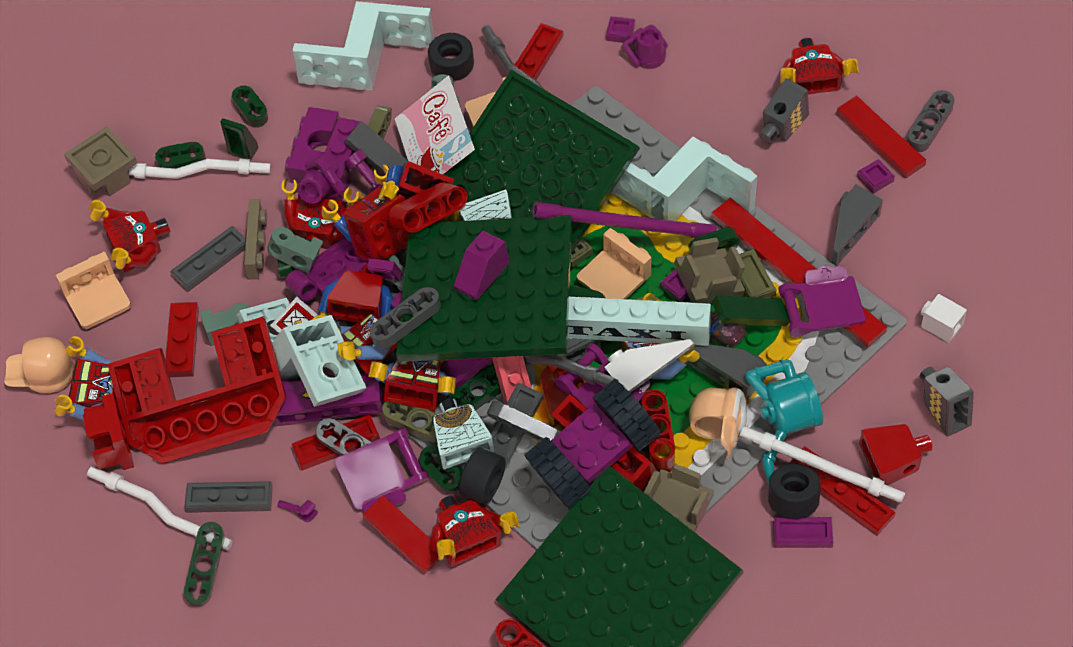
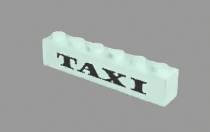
M569 297L568 338L646 343H670L691 339L695 345L709 346L711 304Z

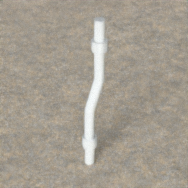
M205 159L174 169L149 167L147 164L138 163L128 170V175H133L139 179H146V177L179 179L207 169L238 171L239 174L247 175L250 172L270 174L271 164L251 162L250 159H239V161Z
M743 426L740 437L760 444V448L769 452L774 450L804 462L835 477L865 488L869 494L879 497L882 495L899 503H902L905 492L885 485V481L876 477L870 479L812 453L777 439V436L768 432L763 434L746 426Z
M93 466L89 468L88 477L104 483L106 488L117 492L120 490L145 501L166 524L197 537L200 526L174 515L153 492L124 480V477L117 473H107ZM211 529L209 534L204 533L208 541L207 544L212 543L214 538L218 539L219 537L214 532V529ZM225 537L223 549L230 550L233 540Z

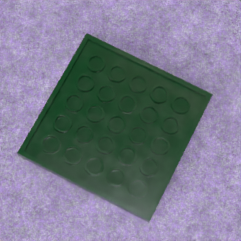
M510 70L469 132L475 150L443 175L453 178V185L465 189L467 193L466 203L506 190L512 218L533 217L535 202L599 211L638 153L640 147L515 71ZM572 222L571 253L590 224Z
M571 215L556 216L550 219L525 217L435 222L417 232H409L402 302L418 290L431 287L438 292L441 307L437 313L398 341L396 354L398 362L567 354L572 243ZM482 231H485L505 241L510 263L479 299L475 300L455 290L454 284L466 249ZM403 314L400 316V321H409L413 315Z
M609 466L590 485L592 491L574 504L496 600L552 647H683L744 571Z

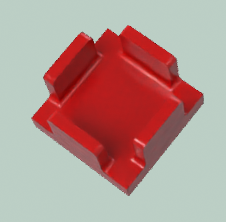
M114 394L103 395V404L83 409V420L88 439L94 438L95 450L92 451L95 463L98 469L121 464L123 470L134 468L130 445L127 441Z

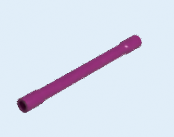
M535 202L533 206V218L550 219L556 216L571 215L572 222L683 235L691 238L717 231V227L714 224L687 223L562 207L557 204Z

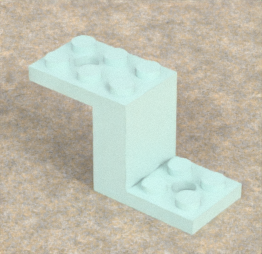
M356 1L344 48L294 43L292 52L299 83L354 88L356 90H373L384 44L429 48V44L434 39L431 8Z
M692 137L654 177L647 170L640 169L630 163L611 193L650 218L675 221L706 188L725 200L731 197L750 213L755 208L757 175L749 168H744L734 162L728 155L714 150L708 143Z
M287 298L239 310L236 317L239 323L265 316L267 325H271L290 303ZM332 315L285 327L278 335H273L269 332L282 381L301 378L314 407L362 393L366 389L354 361L346 360L339 356L338 344L344 342ZM323 368L331 369L335 377H327L323 372Z

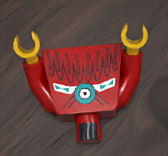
M803 38L798 43L799 48L792 50L791 58L785 61L779 75L780 84L787 78L807 89L808 95L838 91L841 89L842 74H844V77H847L850 73H859L858 60H843L836 53L831 52L828 45H814L811 38Z
M283 180L281 187L287 193V199H284V217L288 229L295 236L297 235L310 242L315 237L323 241L321 246L323 249L330 248L337 241L344 238L342 233L334 226L335 222L333 220L328 221L322 217V206L328 211H333L328 206L331 199L323 198L314 204L305 202L299 195L296 199L295 194L298 192L299 186L297 181L294 180L293 190L287 191V182ZM348 188L344 192V199L347 202L334 200L338 204L337 213L339 215L363 198L360 191H357L356 198L351 200L352 189Z
M93 200L88 208L92 211L90 217L93 221H99L103 217L104 221L102 223L114 249L110 260L116 261V268L123 269L125 273L135 267H147L161 251L157 237L171 232L165 218L150 223L144 211L129 212L106 208L105 204L100 200Z
M447 496L439 502L442 512L437 515L436 525L432 528L430 546L438 554L439 560H443L446 555L450 567H453L498 548L501 530L505 534H509L511 532L510 527H520L519 520L515 512L499 515L483 506L480 507L473 500L458 505L453 496Z

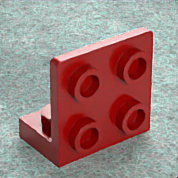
M397 195L370 215L361 213L353 208L343 213L356 257L369 262V258L387 260L408 245L409 232L393 227L388 217L391 208L405 200L404 196Z

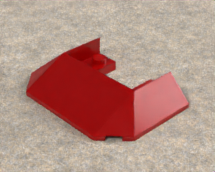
M265 316L211 332L225 386L176 401L162 348L108 363L128 444L150 455L158 462L166 463L267 433L287 396Z

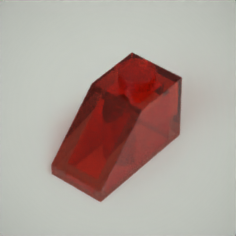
M547 366L540 375L541 391L544 395L543 401L549 426L556 428L558 424L551 414L568 394L557 387L555 380L561 374L565 375L568 371L555 366ZM581 376L573 382L577 389L585 383Z

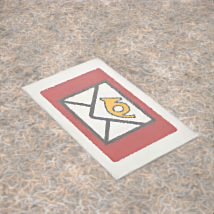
M296 297L270 326L280 333L283 328L313 320L318 314Z

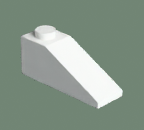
M691 339L629 349L624 353L622 350H618L607 359L610 363L605 368L613 378L618 379L619 383L631 393L696 345Z

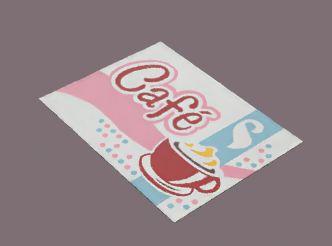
M449 75L395 118L408 161L444 174L475 150Z

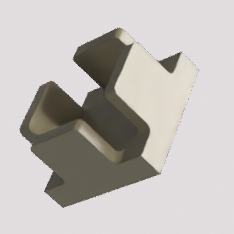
M107 126L64 153L67 162L73 167L78 181L91 195L102 186H105L106 192L110 196L121 190L131 182L128 170L138 164L136 157Z
M717 238L693 242L688 255L675 258L674 266L692 303H712L711 301L715 296L743 297L745 289L741 283V276L745 265L736 247H730L727 253L725 248L717 250L719 244Z
M674 464L672 473L663 469L660 472L654 471L644 493L696 532L713 498L714 490L701 485L700 473Z

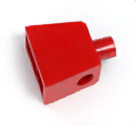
M905 424L867 428L861 431L859 444L873 477L885 481V485H890L917 472L921 464V454L932 451L930 437L926 434L913 438L909 427Z

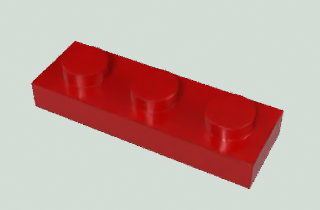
M197 302L170 303L166 364L170 377H194L199 315Z

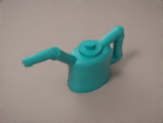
M781 359L779 362L759 368L754 367L745 373L747 382L763 399V408H760V414L763 419L766 418L770 424H773L776 429L774 435L777 436L778 440L784 441L787 434L823 424L822 408L815 386L807 372L796 374L791 360ZM781 372L786 377L767 385L761 381V378ZM766 450L762 455V465L768 484L770 476L775 471L774 462L778 452L774 450L771 452Z

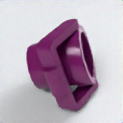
M648 25L628 35V39L622 44L621 48L635 68L640 66L646 69H653L664 63L668 44L662 37V33L654 25ZM636 43L635 48L632 52L629 48V45Z
M324 157L316 158L304 165L307 170L304 172L303 178L299 183L298 193L305 202L314 204L325 196L327 199H333L345 192V186Z

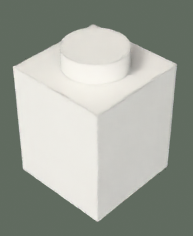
M938 294L932 302L927 301L921 311L923 316L921 327L950 343L964 325L967 309Z

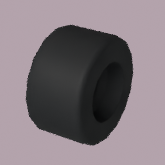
M444 33L434 38L429 44V65L431 72L435 76L449 75L453 78V81H457L468 76L473 70V47L466 36L459 33ZM450 55H456V56H457V57L451 58V59L445 58L446 56H450Z
M481 447L474 450L460 478V494L483 504L490 502L502 481L506 466L505 458Z
M788 464L776 469L769 478L768 503L771 509L778 515L788 519L805 518L814 513L819 506L821 481L817 473L809 467L800 464Z

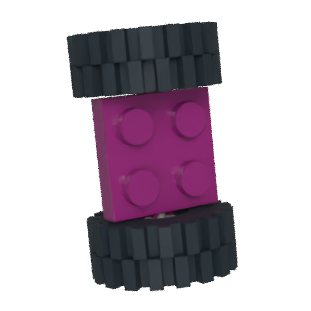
M613 379L592 398L595 403L552 440L546 436L524 455L539 476L569 510L577 501L583 499L592 491L588 484L627 451L634 447L640 452L661 434L658 426L647 414V411L617 379Z

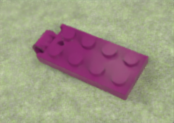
M344 237L318 255L309 274L299 269L294 270L288 274L285 284L301 300L309 301L315 295L323 293L327 285L340 279L345 271L361 272L362 267L368 265V262L356 257L352 242Z

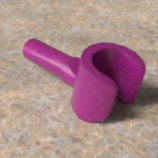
M282 500L278 501V507L297 513L304 522L311 521L318 513L315 510V504L309 500L301 507Z

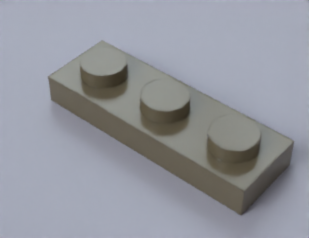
M249 199L244 262L248 280L259 279V271L264 269V254L261 253V247L266 245V235L262 228L263 225H267V211L262 209L260 199Z

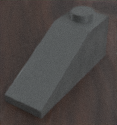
M855 185L850 192L846 191L839 200L840 212L832 255V263L836 266L839 265L881 214L883 200L858 185Z
M696 345L691 351H697L699 359L695 362L687 361L689 366L728 390L730 388L740 389L744 393L746 402L755 390L745 379V373L754 367L759 368L767 365L758 355L750 354L742 349L716 345Z

